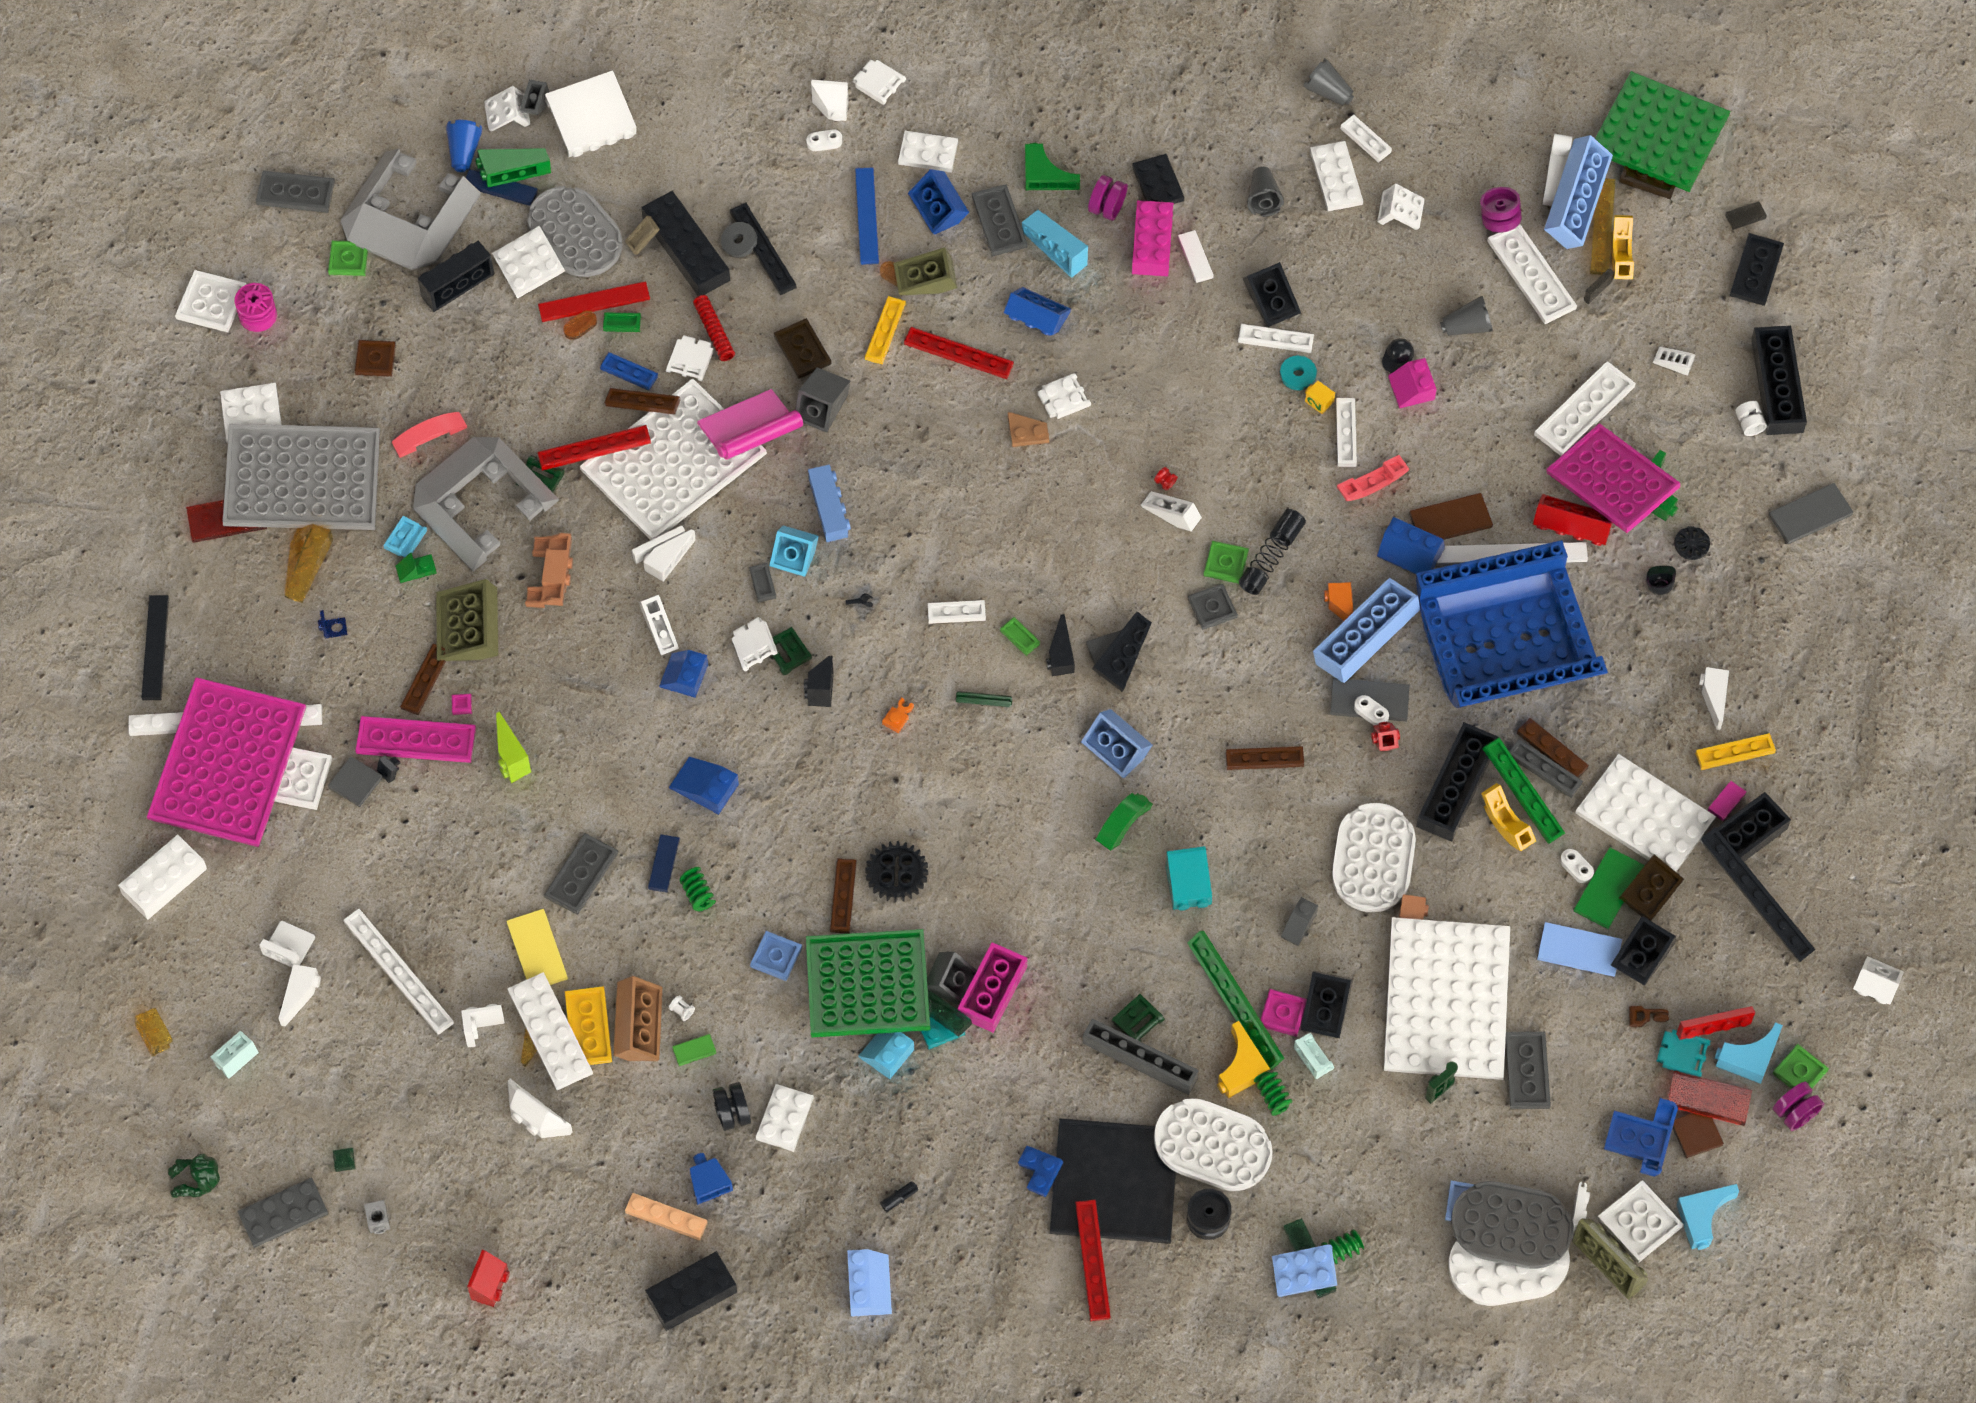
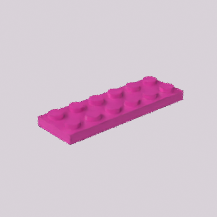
M361 716L356 754L471 763L476 725Z

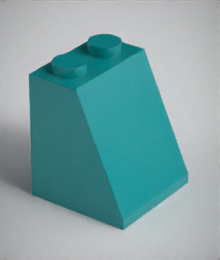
M1206 847L1167 851L1165 868L1173 910L1183 911L1190 907L1204 908L1212 905V889Z

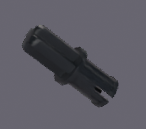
M911 1181L898 1191L894 1190V1193L881 1201L880 1205L888 1213L900 1203L904 1204V1200L918 1191L917 1185Z

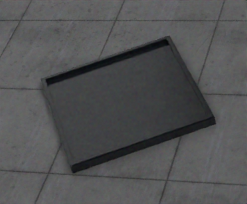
M1059 1118L1056 1157L1062 1159L1063 1164L1054 1180L1050 1234L1079 1236L1075 1203L1096 1200L1100 1238L1171 1244L1176 1172L1161 1160L1154 1144L1156 1126Z

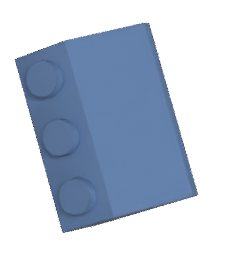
M1111 709L1099 713L1081 741L1122 778H1125L1145 758L1153 746Z

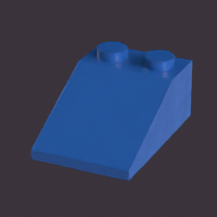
M689 757L669 788L719 815L739 785L738 774L723 766Z

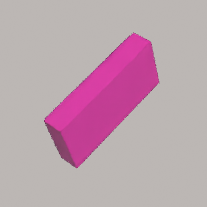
M1730 781L1709 806L1708 811L1724 822L1746 795V791Z

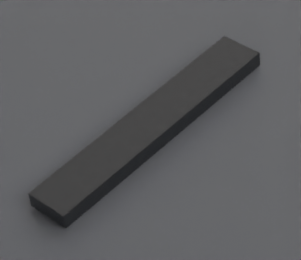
M747 203L730 209V214L735 222L748 223L755 230L757 244L752 250L780 296L796 289V283Z
M149 595L142 700H162L169 608L168 595Z

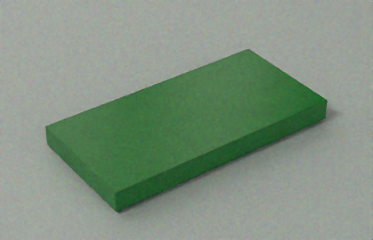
M1609 847L1574 908V912L1609 930L1624 903L1619 897L1644 867V864Z

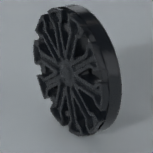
M1688 526L1677 533L1674 546L1677 553L1683 558L1697 560L1708 553L1710 538L1701 528Z

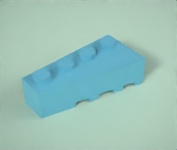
M1037 210L1022 222L1024 234L1071 278L1087 266L1088 246L1050 219L1046 214Z

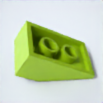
M497 712V740L500 758L498 763L501 767L499 770L504 779L508 778L513 783L531 773L529 758L501 713Z

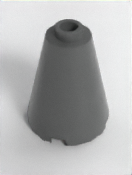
M1325 58L1310 74V81L1308 83L1305 82L1303 85L1307 90L1342 106L1345 103L1349 105L1354 98L1352 95L1354 91Z
M1258 167L1253 171L1247 201L1251 213L1254 215L1256 213L1261 214V217L1272 216L1278 213L1281 206L1284 205L1282 193L1268 167Z
M1483 296L1474 299L1443 317V322H1440L1443 333L1447 332L1448 336L1493 331Z

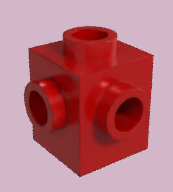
M1380 722L1378 725L1373 726L1374 732L1371 733V739L1379 751L1399 748L1398 740H1400V733L1393 723Z

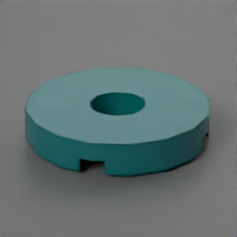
M1291 356L1281 365L1280 378L1283 384L1292 390H1304V388L1309 387L1311 384L1313 385L1316 381V366L1312 360L1305 356ZM1300 370L1303 372V375L1296 376L1293 372Z

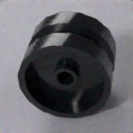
M740 1082L729 1084V1098L723 1087L712 1089L715 1110L723 1131L734 1129V1115L740 1126L751 1124L748 1106Z
M1203 1189L1196 1192L1190 1198L1187 1206V1225L1196 1237L1204 1240H1214L1221 1237L1228 1230L1232 1214L1231 1203L1228 1197L1216 1189Z

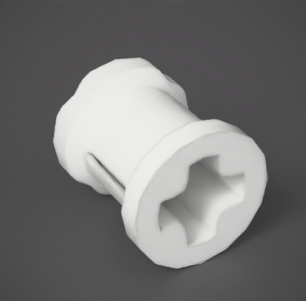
M679 995L672 1000L668 1009L675 1011L681 1016V1020L686 1021L693 1014L695 1007L689 1006Z

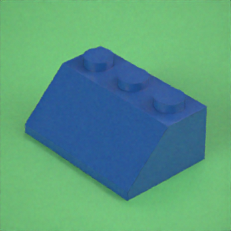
M930 169L908 192L932 234L940 233L958 225L969 213L944 171Z
M1024 287L1010 294L1004 313L1009 315L1010 319L1020 320L1030 328H1038L1041 330V333L1048 336L1059 332L1071 312V308Z
M1393 517L1384 533L1377 557L1414 574L1432 570L1445 550L1444 539Z

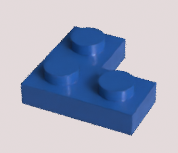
M1026 1146L1018 1164L1034 1171L1027 1189L1046 1197L1063 1164L1062 1159Z

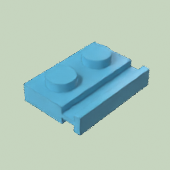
M402 516L385 542L384 549L400 557H406L409 553L414 552L427 532V527H423L419 523Z

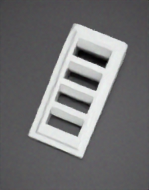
M1659 347L1653 363L1688 376L1695 359V354ZM1662 354L1666 355L1664 360L1660 359ZM1669 356L1673 357L1671 361H1668Z

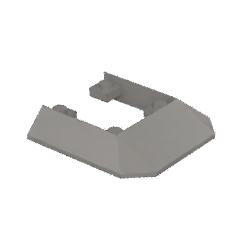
M395 149L384 153L341 218V224L347 241L413 270L438 262L480 197L481 192L464 176L459 178L447 173L439 186V190L450 196L435 220L421 214L415 224H411L388 214L385 211L390 202L388 199L379 196L394 171L408 177L417 164L416 159L400 153V149Z
M499 437L471 438L420 480L415 487L414 511L473 572L487 561L486 557L500 546V542L488 530L473 540L454 521L453 517L465 508L454 495L481 472L493 484L507 473L528 494L516 507L529 521L542 510L546 512L559 501L553 492Z

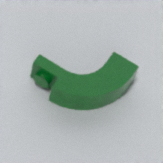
M1139 793L1129 794L1111 813L1095 840L1110 851L1120 845L1126 832L1136 819L1149 811L1153 803Z

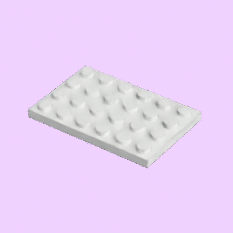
M1620 754L1617 755L1575 812L1646 860H1649L1655 854L1675 872H1677L1716 819L1715 815Z

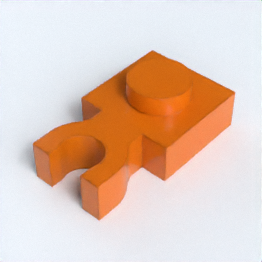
M901 697L897 709L892 706L882 720V725L899 733L908 721L909 715L907 713L912 711L914 704L910 703L908 707H903L905 699Z

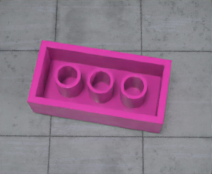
M1137 200L1132 274L1168 277L1173 203Z
M992 942L958 1007V1018L994 1033L1027 969L1028 958Z

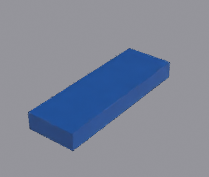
M608 352L600 365V370L650 391L658 378V373Z

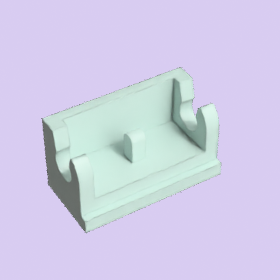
M239 1031L210 1057L219 1070L221 1069L229 1079L259 1052L254 1043L243 1032Z
M1311 1033L1295 1040V1051L1315 1079L1334 1069L1333 1063L1328 1060Z

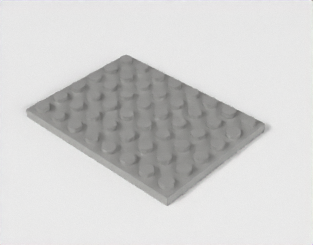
M229 424L223 526L375 530L380 428Z

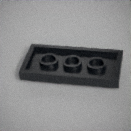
M1749 233L1730 296L1765 306L1784 243Z

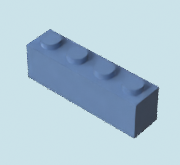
M830 464L808 469V479L826 542L848 538V530H851L849 519L844 517L846 509L844 503H840L839 498H842L840 487L835 485V482H837L835 471H831Z

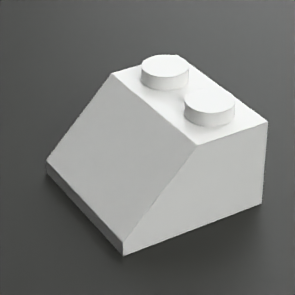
M1867 956L1853 989L1857 990V993L1862 996L1875 998L1881 1004H1891L1904 972Z

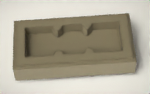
M646 216L625 242L633 254L638 255L660 229L651 216Z

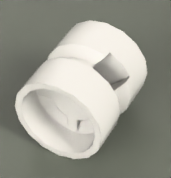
M1757 401L1743 403L1736 409V415L1741 422V428L1746 436L1757 435L1767 428Z

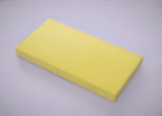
M544 909L506 921L526 980L543 972L550 985L568 979Z

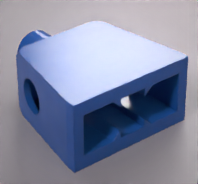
M699 1153L693 1157L696 1166L690 1168V1175L697 1205L733 1191L731 1180L716 1158L707 1161L704 1153Z

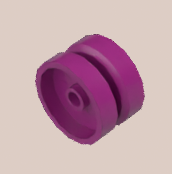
M1103 174L1093 189L1088 211L1095 215L1102 213L1105 219L1114 221L1123 206L1128 185L1119 180L1113 184V179Z
M1495 187L1487 190L1480 199L1482 223L1486 229L1499 233L1508 232L1515 229L1521 223L1520 196L1516 190L1509 187Z
M1806 1081L1789 1090L1773 1106V1111L1780 1118L1786 1117L1784 1124L1790 1131H1795L1808 1123L1825 1105L1818 1095L1811 1096L1813 1089Z

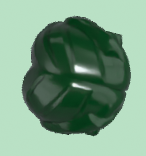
M198 1154L192 1160L176 1159V1164L168 1169V1175L173 1179L186 1167H190V1174L198 1185V1188L189 1187L186 1184L175 1186L170 1191L173 1198L179 1196L201 1197L211 1192L220 1181L217 1161L206 1154Z

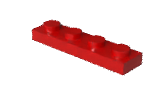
M1750 1006L1680 1021L1676 1034L1679 1040L1691 1039L1704 1034L1709 1035L1722 1030L1728 1031L1736 1027H1746L1752 1023L1755 1010Z

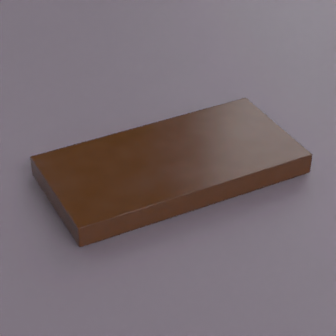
M1481 493L1418 508L1409 512L1413 526L1444 540L1493 527Z

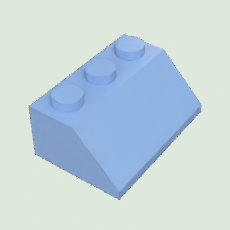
M869 1249L847 1250L851 1316L892 1314L888 1255Z

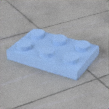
M1329 1244L1272 1256L1277 1295L1279 1297L1337 1286L1332 1246Z

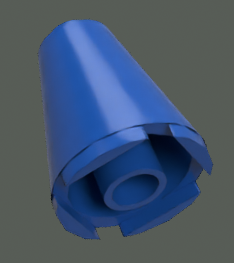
M455 120L453 124H451V121L446 124L451 166L456 172H465L471 166L483 130L481 125L479 127L476 126V122Z

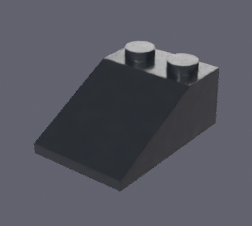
M1280 262L1243 278L1249 295L1267 327L1301 313Z
M1642 916L1611 963V966L1645 986L1676 943V936Z
M1313 971L1301 1030L1340 1038L1353 979Z

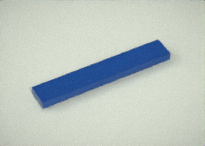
M855 168L861 265L879 264L874 169Z

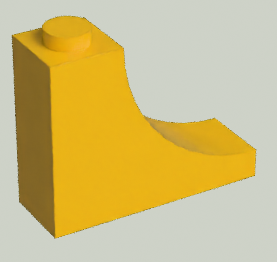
M1239 1021L1232 1024L1231 1033L1237 1046L1236 1056L1232 1064L1219 1075L1217 1083L1222 1094L1225 1093L1228 1098L1256 1084L1254 1079L1258 1075L1270 1072L1269 1066Z

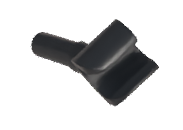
M864 593L858 599L846 600V605L858 603L872 607L873 603L867 602V600L873 597Z

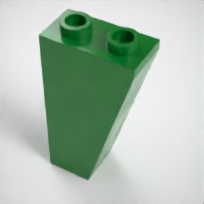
M545 148L477 150L476 166L478 169H481V179L486 181L487 187L551 173L550 159Z

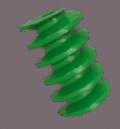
M700 867L687 870L679 879L695 911H704L712 907L716 902L711 900L714 894L708 893L710 887L706 886L707 880H702L704 874L699 873L701 871Z
M1264 1072L1255 1077L1254 1082L1257 1083V1088L1261 1090V1096L1265 1097L1264 1102L1268 1104L1271 1115L1277 1116L1285 1112L1293 1100L1285 1099L1289 1096V1093H1282L1286 1088L1284 1085L1278 1086L1282 1082L1280 1078L1275 1079L1278 1076V1072Z
M1354 1229L1350 1231V1234L1347 1232L1343 1233V1238L1336 1236L1335 1240L1329 1239L1328 1244L1332 1246L1335 1265L1338 1264V1257L1344 1262L1345 1254L1352 1258V1251L1360 1255L1359 1248L1364 1250L1362 1240ZM1322 1242L1321 1246L1328 1244L1326 1242Z

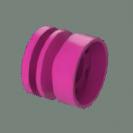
M261 283L246 284L238 290L234 302L241 325L253 332L265 331L272 327L277 318V311L271 290Z

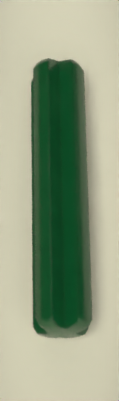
M957 691L956 702L1001 707L1012 706V696Z

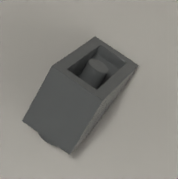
M529 80L520 112L538 115L546 108L545 94L549 93L546 82Z
M1301 897L1290 915L1281 938L1299 946L1317 916L1318 905Z

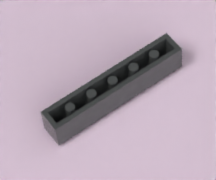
M1093 1018L1083 1034L1084 1045L1187 1095L1190 1094L1198 1080V1069Z

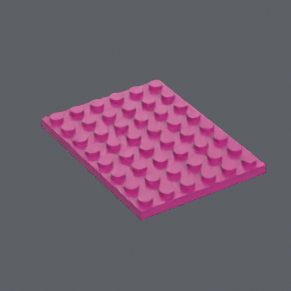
M196 677L153 797L147 819L259 847L306 710V704Z

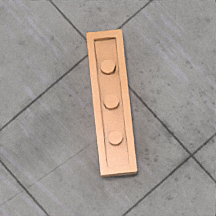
M632 1193L625 1209L626 1214L697 1240L701 1239L708 1223L706 1219Z

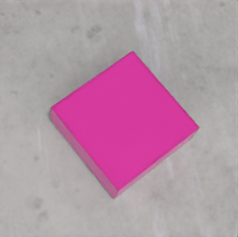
M471 694L452 695L453 715L472 714Z

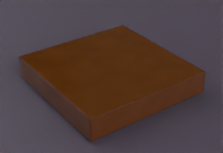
M358 340L355 375L392 377L396 342Z
M1708 1108L1674 1120L1673 1131L1686 1158L1723 1146V1140Z

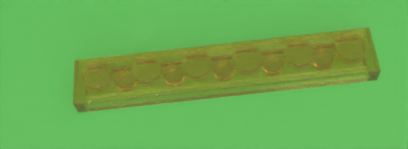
M1605 178L1594 211L1590 274L1605 276L1609 274L1615 179Z

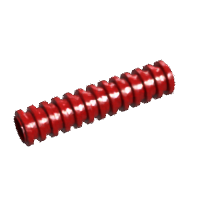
M700 295L696 297L693 305L698 315H700V319L717 351L719 359L721 361L731 360L735 356V351L722 328L717 314H715L708 296Z

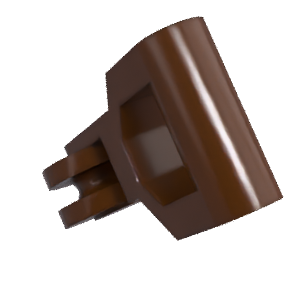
M1630 1006L1629 1026L1643 1027L1646 1022H1650V1014L1654 1015L1653 1020L1655 1022L1669 1021V1011L1665 1009H1644L1642 1006ZM1637 1013H1643L1645 1018L1642 1021H1637Z

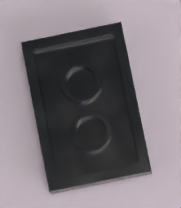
M1167 153L1132 163V168L1146 201L1171 202L1173 204L1184 201L1185 197Z

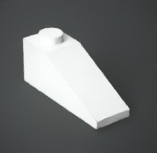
M1152 491L1141 504L1142 508L1177 528L1192 531L1202 518L1194 503Z
M691 529L655 547L651 553H647L643 560L645 571L664 582L696 540L695 531Z
M659 595L640 601L639 605L660 654L663 655L679 649Z
M1706 667L1705 673L1700 675L1699 685H1702V695L1717 730H1720L1724 717L1729 671Z
M293 964L279 1015L281 1026H286L313 996L315 988L319 987L321 977L318 975L316 968Z

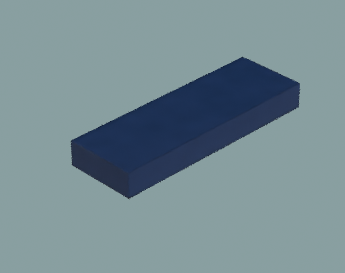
M660 834L648 885L649 890L668 893L680 837Z

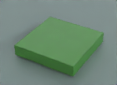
M332 240L328 268L329 275L365 276L368 256L367 249L357 247L350 241Z
M1212 541L1204 576L1239 584V579L1244 572L1249 548Z
M1797 1044L1775 1068L1772 1074L1791 1089L1805 1081L1813 1089L1828 1072L1829 1068Z

